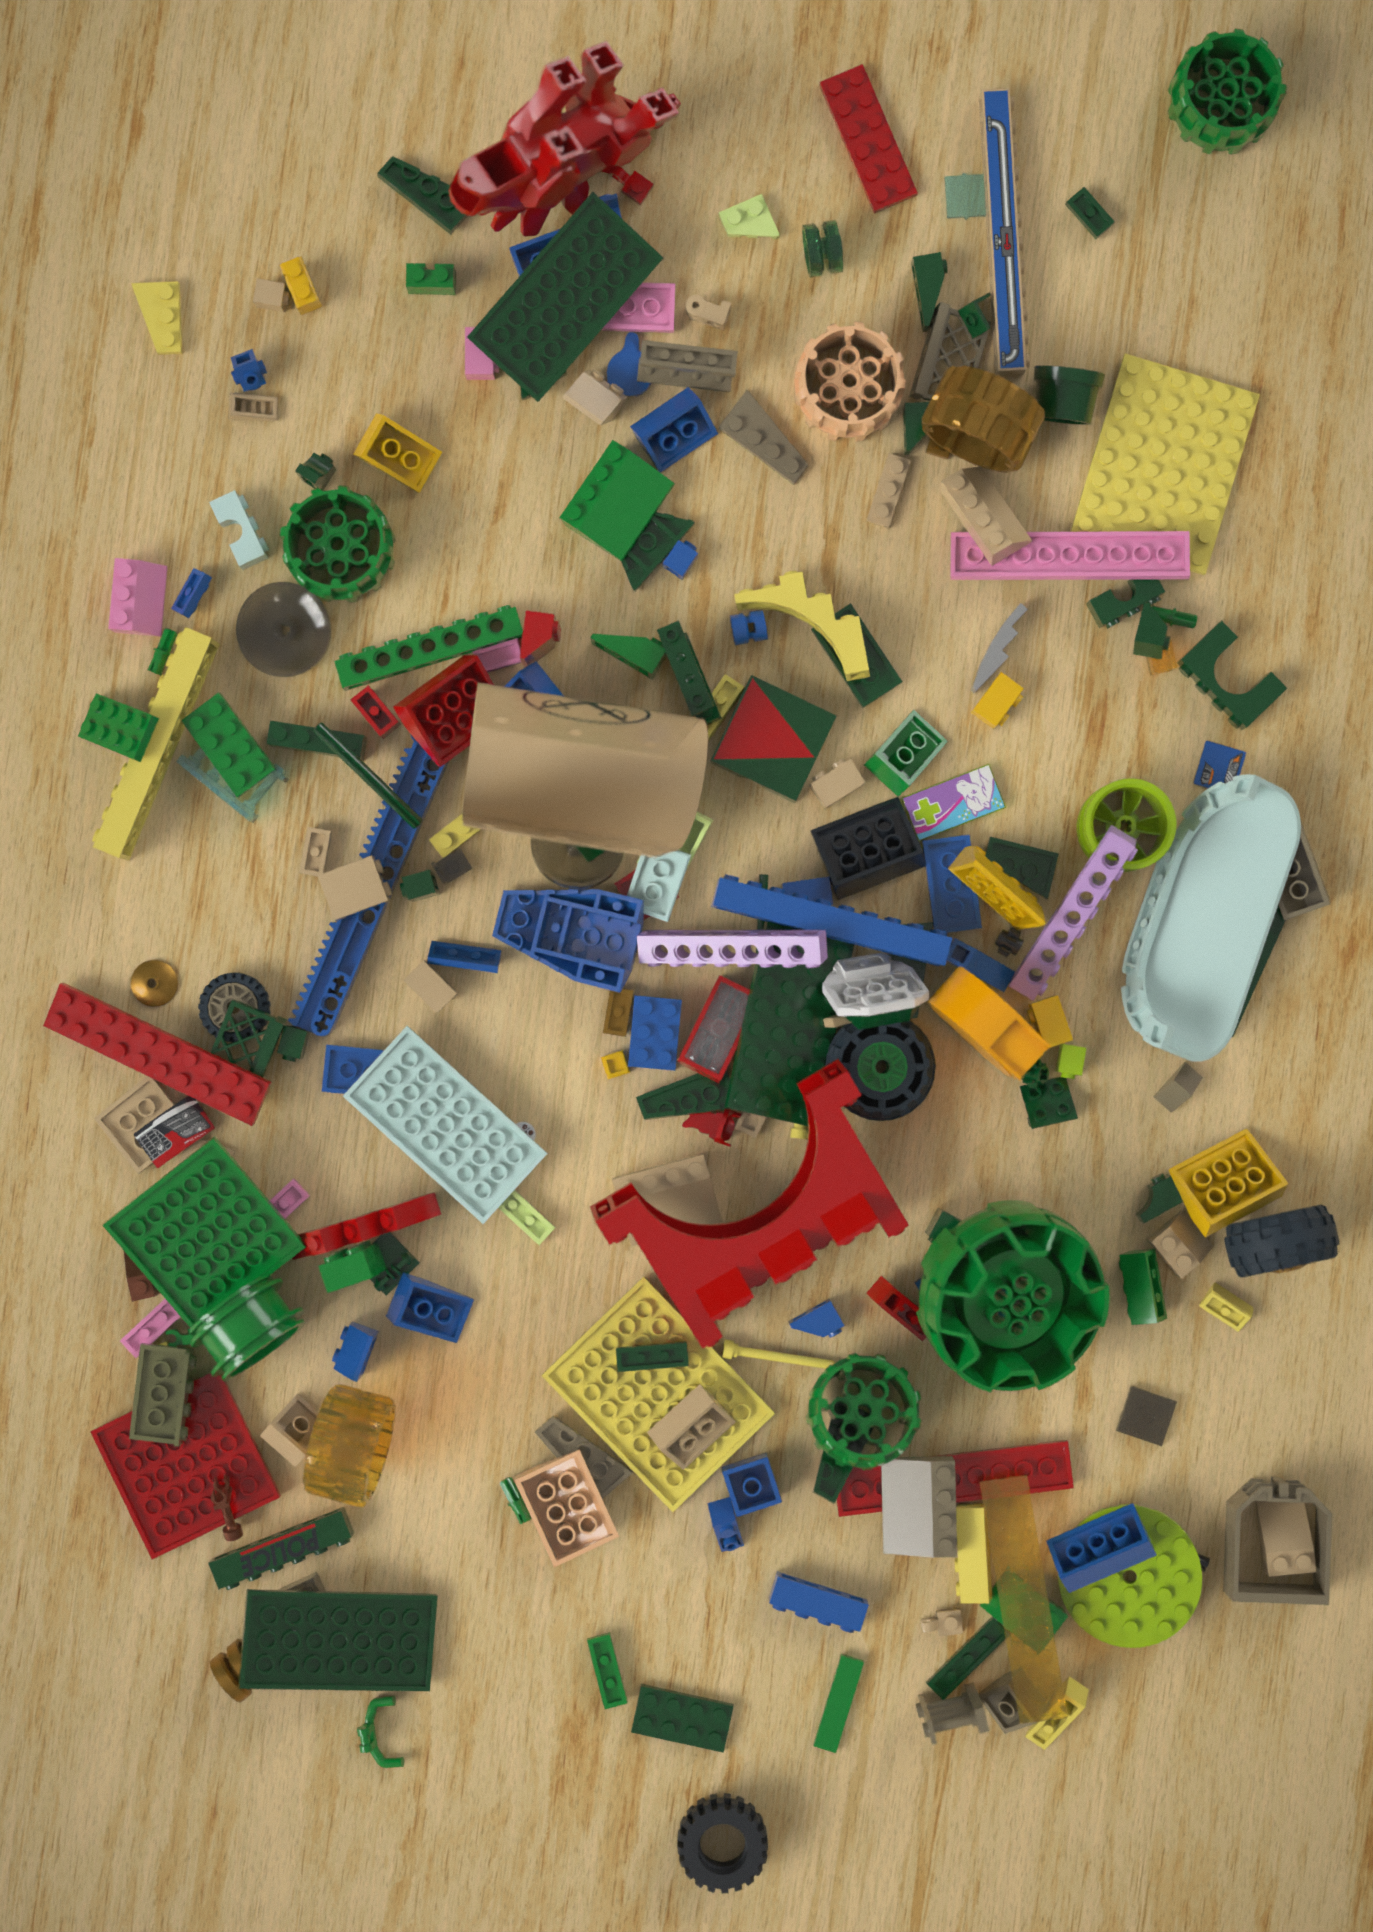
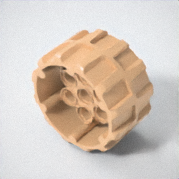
M855 321L853 326L839 327L835 323L827 326L824 334L816 339L808 340L805 344L804 352L798 364H796L794 400L795 404L800 406L803 414L806 416L805 423L810 428L818 427L827 433L828 439L832 441L843 437L854 438L855 442L864 441L868 434L878 429L882 431L888 426L889 421L900 406L906 387L903 373L904 358L902 353H896L888 343L889 335L883 331L878 334L865 328L863 322ZM841 346L837 361L832 358H826L821 362L817 360V357L824 351ZM854 346L869 350L879 359L866 357L861 360L859 351ZM850 354L854 357L855 361L848 364L843 361L842 357ZM871 365L875 368L876 372L868 375L864 372L863 368ZM831 367L835 373L832 376H826L823 374L822 369ZM814 370L818 371L817 377L823 383L818 395L816 393L810 395L806 385L805 374H813ZM888 370L892 382V391H887L884 396L881 394V386L876 380L880 371L885 372ZM852 378L856 384L853 387H847L844 385L843 380ZM873 389L877 396L867 398L864 391ZM831 390L835 393L836 397L828 400L825 399L823 393ZM851 401L855 403L857 408L853 411H848L845 409L844 403ZM877 403L882 405L880 411L862 420H857L861 404L867 407H872ZM838 405L841 416L847 420L834 418L822 411L819 406L832 408Z

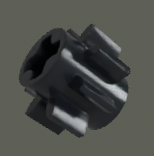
M1013 927L1008 931L1002 929L995 941V945L999 947L997 953L1006 958L1009 954L1016 956L1024 940L1019 938L1021 932Z

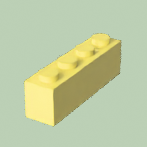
M959 1503L956 1507L958 1558H955V1572H959V1581L956 1582V1594L960 1596L961 1603L989 1604L993 1597L987 1503Z

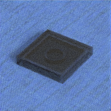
M1131 1385L1116 1431L1162 1446L1177 1401Z

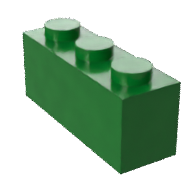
M1155 1248L1133 1250L1120 1254L1119 1268L1123 1274V1291L1127 1297V1314L1131 1319V1325L1153 1324L1167 1319Z

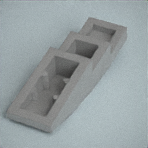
M1022 603L1004 622L988 646L971 687L973 693L1009 657L1003 649L1018 634L1012 626L1028 610Z

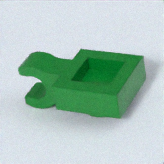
M191 1328L185 1334L181 1333L178 1329L166 1331V1335L174 1334L176 1336V1341L168 1343L167 1346L176 1347L182 1344H190L194 1337L189 1333Z

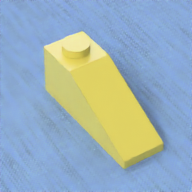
M1069 1676L1054 1692L1047 1702L1050 1705L1038 1722L1029 1728L1025 1737L1045 1750L1086 1707L1089 1689Z

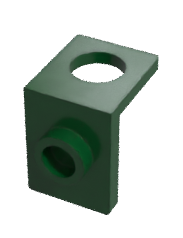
M990 292L958 310L973 339L990 329L978 305L991 296Z

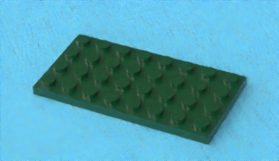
M592 192L471 331L467 338L533 399L539 402L664 258L602 199Z
M768 921L764 923L763 930H800ZM826 937L828 958L819 967L808 968L806 964H797V966L790 968L783 967V964H774L772 967H760V964H755L725 1108L809 1127L806 1105L797 1083L826 1066L827 1052L837 1027H825L823 1019L837 1014L823 994V982L833 971L837 960L852 958L854 944ZM773 945L774 950L781 954V949L777 945ZM796 945L798 952L804 954V949L800 945Z
M246 1589L238 1687L239 1689L430 1692L438 1595L423 1593Z

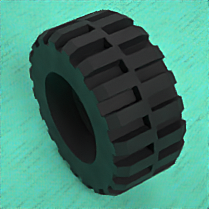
M717 1793L711 1794L710 1799L706 1801L704 1798L699 1799L697 1806L691 1805L687 1810V1815L683 1816L680 1822L677 1836L679 1862L681 1867L685 1868L687 1877L689 1879L694 1878L695 1885L700 1888L706 1885L709 1892L714 1893L715 1889H721V1894H726L730 1888H734L735 1892L742 1890V1884L744 1883L749 1886L754 1882V1876H759L762 1872V1865L766 1864L768 1857L767 1830L761 1814L756 1813L755 1807L751 1803L745 1804L744 1798L737 1796L736 1799H733L731 1794L724 1793V1797L717 1798ZM720 1824L731 1825L737 1828L745 1838L744 1850L739 1856L730 1861L720 1862L710 1859L702 1852L700 1847L701 1836L706 1830Z

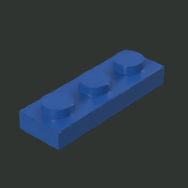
M431 941L427 964L498 973L502 950Z

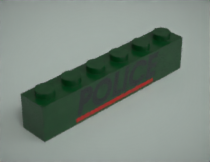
M341 1507L214 1557L208 1564L218 1590L226 1587V1590H230L239 1586V1582L248 1578L250 1582L262 1577L261 1573L270 1570L271 1573L284 1568L283 1564L291 1561L293 1564L299 1563L306 1559V1555L313 1552L316 1556L328 1551L327 1547L336 1544L337 1547L350 1542L349 1538L353 1536L354 1530L345 1507Z

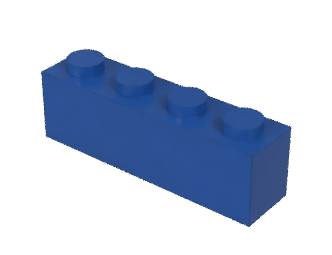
M778 1571L769 1596V1604H772V1608L786 1612V1609L794 1611L796 1616L808 1619L809 1616L817 1618L819 1623L831 1626L833 1623L839 1625L841 1630L849 1633H854V1630L861 1631L869 1606L867 1599Z

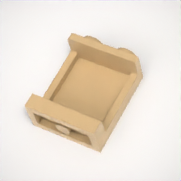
M369 856L318 875L335 921L342 920L346 916L373 906L390 902L389 896L392 895L389 883L383 882L381 873H384L379 859L375 860L374 856Z

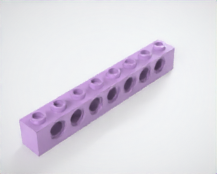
M1110 826L1019 965L1010 981L1009 987L1033 1001L1037 995L1042 996L1048 986L1046 983L1049 976L1054 977L1061 966L1058 964L1062 957H1068L1073 948L1071 943L1075 938L1079 939L1085 931L1084 923L1087 919H1093L1099 909L1096 905L1100 899L1104 901L1111 891L1109 886L1112 881H1118L1124 871V868H1122L1126 860L1130 862L1136 854V839L1116 827ZM1114 852L1119 858L1115 861H1110L1106 855ZM1102 872L1106 878L1104 880H1097L1093 874ZM1082 892H1090L1093 898L1085 900L1080 894ZM1076 911L1080 914V917L1072 919L1068 916V913ZM1063 930L1068 936L1059 938L1055 932ZM1049 949L1052 950L1055 953V955L1052 957H1047L1043 954V951ZM1037 968L1041 970L1043 974L1040 976H1035L1030 972V970Z
M644 930L637 935L639 963H648L650 967L660 966L663 963L670 964L671 967H679L684 964H692L693 967H702L706 964H715V967H725L729 964H737L738 967H749L752 964H760V967H772L774 964H783V967L790 968L797 966V964H806V967L814 968L819 967L828 958L826 930ZM661 945H664L667 948L668 953H665L661 949ZM683 945L689 947L690 953L684 950ZM705 945H709L712 948L713 953H709L706 950ZM728 945L733 946L736 953L730 952ZM751 945L757 947L758 954L751 950ZM773 945H777L781 949V954L774 950ZM796 945H800L804 949V954L798 952Z

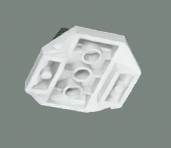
M883 952L837 960L833 971L823 982V994L836 1014L844 1016L859 1030L910 1021L921 1004L929 1000V990L914 969L902 962L891 960V957Z

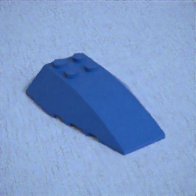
M600 889L504 890L492 936L573 981L621 993L633 969L638 949L637 935L643 929L644 900Z

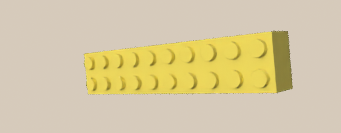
M185 627L183 632H179L175 642L177 648L174 654L171 653L166 663L168 667L165 676L162 675L158 681L157 688L159 690L156 698L152 697L149 702V714L158 717L159 720L141 762L130 758L128 763H124L120 772V776H122L119 785L116 784L111 793L113 800L110 807L107 806L102 814V820H104L102 826L93 835L94 848L128 861L185 729V725L181 720L192 712L220 646L211 637Z

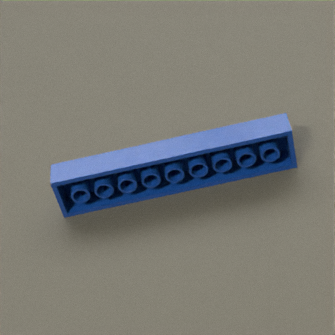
M725 874L724 878L720 877L717 880L711 904L712 908L800 930H826V937L935 966L946 965L952 938L947 937L946 931L930 929V932L924 931L923 925L915 923L907 924V926L901 925L900 919L892 917L884 918V920L878 919L877 913L864 911L861 914L855 913V908L850 906L832 907V902L827 900L809 901V896L800 893H795L792 896L786 895L784 889L771 887L770 890L763 889L761 883L749 880L747 884L738 882V877Z

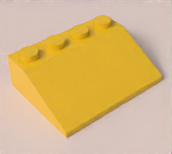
M973 845L965 847L948 869L1016 930L1039 927L1046 923L1043 908L1037 903L1038 899L1033 894L1021 889L1020 883L1015 878L1008 877L1002 872L1003 868L998 863L991 862L985 856V851L980 847Z
M1247 1128L1169 1169V1173L1191 1219L1205 1238L1281 1198L1288 1186V1182Z

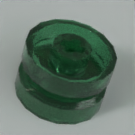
M836 220L823 221L821 237L818 227L814 223L802 225L803 248L809 277L822 276L824 260L830 274L843 273V248Z

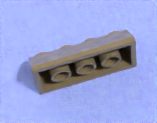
M1302 821L1299 845L1278 903L1284 920L1331 904Z

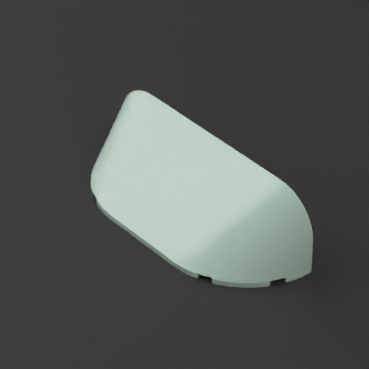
M1257 775L1234 776L1230 782H1218L1201 793L1182 812L1181 815L1184 819L1176 829L1171 847L1156 862L1124 956L1122 972L1126 974V986L1121 987L1124 1010L1132 1028L1139 1032L1143 1040L1150 1045L1190 1061L1199 1062L1211 1059L1220 1053L1230 1041L1300 841L1301 820L1295 801L1287 791Z

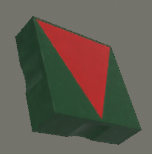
M751 675L710 763L736 776L750 779L761 785L764 789L795 803L837 716Z

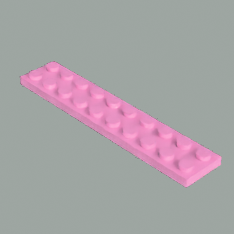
M1189 531L1027 532L1032 542L993 566L988 562L969 532H951L950 580L1190 578Z

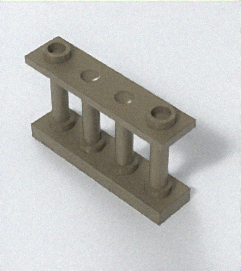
M642 340L637 382L730 392L732 377H735L738 351Z
M973 1682L964 1684L966 1692L962 1693V1696L926 1704L923 1694L918 1695L920 1703L916 1704L918 1717L924 1718L925 1722L922 1723L925 1738L930 1737L932 1745L937 1744L935 1733L971 1724L973 1727L977 1726L980 1733L989 1732L984 1706Z

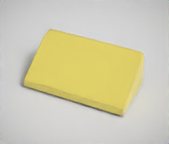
M1213 1283L1199 1304L1201 1308L1238 1332L1250 1320L1254 1309L1251 1305L1217 1283Z

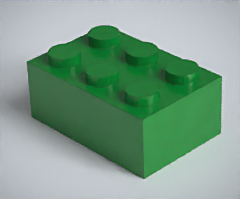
M370 1240L357 1244L349 1250L345 1248L336 1251L334 1254L323 1258L325 1262L318 1266L327 1293L371 1279L387 1269L378 1242L371 1244Z

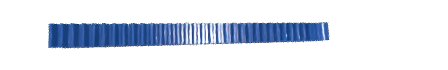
M411 735L414 743L411 748L404 749L408 757L400 758L404 766L396 767L401 773L393 774L397 782L390 783L389 786L424 821L449 761L437 771H430L428 765L432 758ZM427 772L430 776L436 778L435 780L429 779L428 785L431 788L422 793V789L419 786L421 783H426L428 777L424 773ZM382 800L381 803L386 808L378 809V812L382 815L381 818L374 819L378 827L370 828L375 834L367 835L371 843L363 844L367 852L360 853L359 855L362 858L374 856L375 860H380L383 870L387 867L393 869L394 875L390 880H385L382 877L383 882L389 883L393 893L422 823L417 828H412ZM401 846L403 848L402 856L400 858H393L391 854L393 847ZM389 902L346 916V918L337 922H330L329 925L333 928V931H326L330 939L322 940L326 948L318 949L322 957H315L314 959L318 966H311L315 974L307 975L311 983L303 984L307 992H300L299 994L303 1001H296L300 1009L292 1010V1013L296 1016V1018L288 1019L292 1025L312 1032L317 1036H327L334 1031ZM372 910L375 914V920L367 924L363 918L364 914ZM344 976V981L347 982L346 986H341L338 991L339 993H343L342 997L338 994L331 993V990L337 991L339 987V983L336 982L337 978H342ZM330 997H334L338 1001V1006L333 1011L329 1010L326 1005ZM322 1011L326 1014L334 1015L333 1018L327 1017L325 1024L328 1026V1029L320 1031L321 1027L318 1025V1022H323L326 1015L321 1014Z

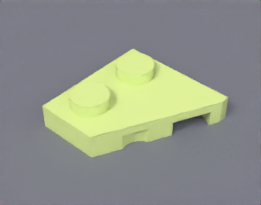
M762 194L719 212L720 220L728 237L747 236L748 238H758L760 236L772 237V239L780 238V234Z

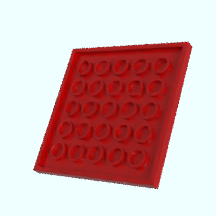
M208 1373L194 1380L193 1392L188 1396V1403H191V1412L189 1418L186 1417L185 1427H188V1437L179 1447L168 1443L129 1439L132 1411L90 1431L152 1560L225 1524L222 1510H215L214 1503L211 1500L216 1476L217 1482L220 1485L225 1484L224 1474L230 1478L229 1486L232 1487L230 1507L234 1520L281 1497L227 1382L222 1380L223 1374L213 1377L211 1373Z

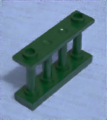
M679 620L657 629L691 716L704 719L707 725L722 719L687 632L684 633Z

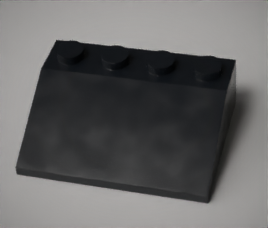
M898 797L810 830L838 900L926 867L924 852Z

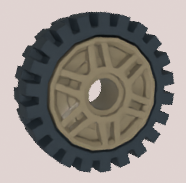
M243 973L222 974L211 980L203 989L204 991L200 995V1003L198 1004V1009L200 1010L199 1017L202 1019V1024L215 1038H217L232 999L270 1014L271 1002L264 986L255 978ZM240 1009L237 1014L232 1013L236 1023L247 1019L244 1010ZM263 1018L253 1020L258 1032L263 1030L268 1020ZM249 1022L237 1026L242 1038L254 1034ZM234 1028L224 1032L223 1036L226 1042L238 1040Z

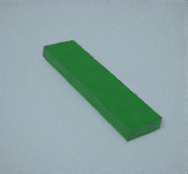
M844 1654L840 1655L814 1739V1747L833 1753L837 1752L864 1665L863 1660Z

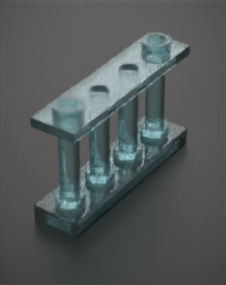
M201 747L193 756L186 757L181 755L176 761L252 823L259 817L254 812L256 810L255 806L278 778L285 783L289 780L284 776L286 771L275 763L274 766L277 770L266 777L248 801L245 799L242 802L228 785L224 788L218 783L220 773L215 767L211 771L208 770L207 773L200 768L201 760L206 756Z

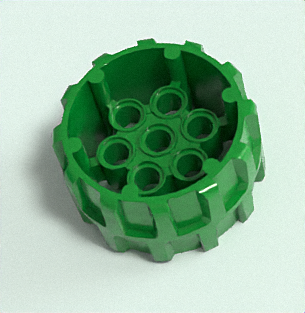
M1236 28L1232 33L1219 34L1216 31L1210 32L1205 36L1201 44L1196 47H1189L1168 87L1172 100L1168 109V115L1170 120L1176 121L1181 130L1180 137L1184 142H1193L1202 147V152L1206 154H1211L1213 151H1228L1230 155L1239 153L1242 147L1251 141L1257 143L1278 115L1281 102L1287 93L1286 84H1282L1281 71L1284 67L1282 59L1280 57L1276 59L1268 48V41L1261 37L1258 40L1246 35L1243 29ZM1221 59L1231 60V62L1226 66ZM1203 68L1200 75L1201 80L1192 89L1194 82L1190 79L1187 80L1188 72L1192 69L1193 72L1197 73ZM1232 68L1240 70L1242 75L1234 74ZM1208 70H1215L1218 73V76H1211ZM1249 70H1250L1256 77H1253V76L1249 77V76L1247 75V74L1249 73ZM1245 88H1252L1255 94H1248ZM1221 89L1229 90L1231 96H1225ZM1199 90L1205 91V92L1207 93L1208 97H1206V98L1201 97V96L1198 94V91H1199ZM1258 99L1260 105H1265L1264 114L1261 116L1259 113H1255L1250 118L1252 104ZM1196 108H1204V115L1202 116ZM1234 109H1241L1244 112V116L1237 115ZM1211 110H1217L1221 117L1213 116ZM1227 119L1235 127L1221 126V124Z
M339 485L338 490L322 491L319 487L311 490L312 496L302 503H293L289 508L292 515L287 526L280 528V537L283 540L284 550L282 559L293 577L304 589L326 602L347 600L349 603H354L358 601L360 595L367 593L371 589L376 592L381 588V579L388 569H393L395 564L393 546L396 540L386 516L372 498L368 495L363 496L355 493L348 486ZM346 506L365 511L368 521L365 523L361 520L349 522L348 517L344 513ZM333 507L327 513L324 524L318 521L307 524L320 511ZM342 516L343 523L337 527L333 526V518ZM362 527L364 528V534L359 538L353 537L354 529ZM315 529H322V537L313 539L312 532ZM372 529L380 532V546L377 557L371 555L363 545L369 541L370 530ZM301 534L306 535L313 544L307 550V559L304 561L298 558V542ZM339 539L343 540V548L334 550L333 543ZM357 551H364L365 557L361 561H355L353 558L354 554ZM322 552L324 553L323 560L319 563L313 562L314 554ZM338 563L345 564V570L341 574H335L333 571L334 566ZM352 566L356 568L371 566L364 575L344 584V580L349 578ZM313 567L317 570L327 568L330 575L334 578L331 581V585L322 584L310 579L311 571L309 568Z
M857 1353L849 1354L845 1359L829 1365L809 1393L810 1399L806 1415V1423L811 1427L816 1439L814 1444L818 1450L823 1449L836 1460L835 1464L841 1467L848 1465L862 1468L863 1471L892 1462L909 1447L921 1425V1419L919 1418L921 1395L918 1390H914L907 1378L909 1372L904 1367L898 1369L886 1361L885 1355L878 1353L874 1357L859 1356ZM852 1370H866L879 1374L881 1377L879 1380H874L868 1386H865L861 1379L852 1378L850 1372ZM837 1376L838 1380L845 1381L841 1390L843 1397H837L831 1404H828L826 1399H822L823 1392L827 1383ZM888 1382L898 1391L905 1411H899L895 1403L886 1401L889 1394ZM849 1384L857 1385L859 1394L855 1396L849 1394L847 1386ZM873 1386L880 1387L883 1391V1396L880 1398L874 1397L871 1393V1388ZM836 1403L845 1406L846 1413L844 1415L835 1413L834 1405ZM859 1406H866L869 1409L870 1414L868 1417L864 1418L858 1414ZM889 1408L892 1410L893 1419L887 1420L883 1418L882 1409ZM822 1412H828L830 1418L835 1421H841L842 1425L838 1430L840 1437L838 1442L832 1438L825 1427ZM898 1419L900 1424H904V1428L898 1442L891 1448L890 1444H883L882 1442L886 1436L884 1426H890ZM851 1425L856 1429L855 1437H848L845 1434V1426ZM869 1428L878 1429L880 1432L879 1439L874 1440L869 1437ZM861 1436L868 1445H875L877 1451L874 1454L855 1453L846 1449L847 1443H853Z

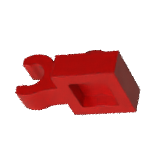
M616 166L612 172V178L624 185L621 192L641 206L654 187V184L636 171L630 176L620 166Z

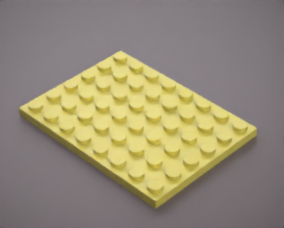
M1125 353L1070 532L1189 531L1190 571L1205 575L1260 394Z
M644 1276L542 1374V1377L672 1512L775 1414L772 1408L712 1346L702 1349L682 1315ZM687 1341L689 1366L618 1372L616 1347ZM700 1384L736 1422L683 1470L660 1451L647 1432Z

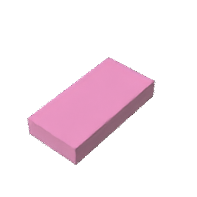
M518 638L472 651L473 655L479 657L487 673L522 663L520 660L521 647Z

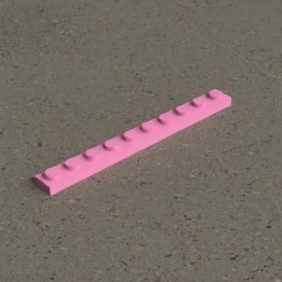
M292 1179L270 1202L286 1219L310 1195L295 1179ZM164 1299L126 1334L120 1342L137 1358L141 1343L152 1344L181 1316Z

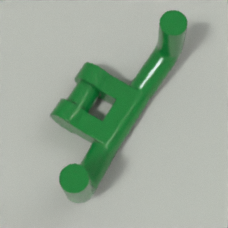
M395 1696L372 1699L368 1705L365 1723L357 1728V1734L360 1736L361 1744H359L360 1753L370 1752L376 1763L382 1768L404 1767L403 1757L385 1758L377 1746L374 1725L377 1708L395 1706Z

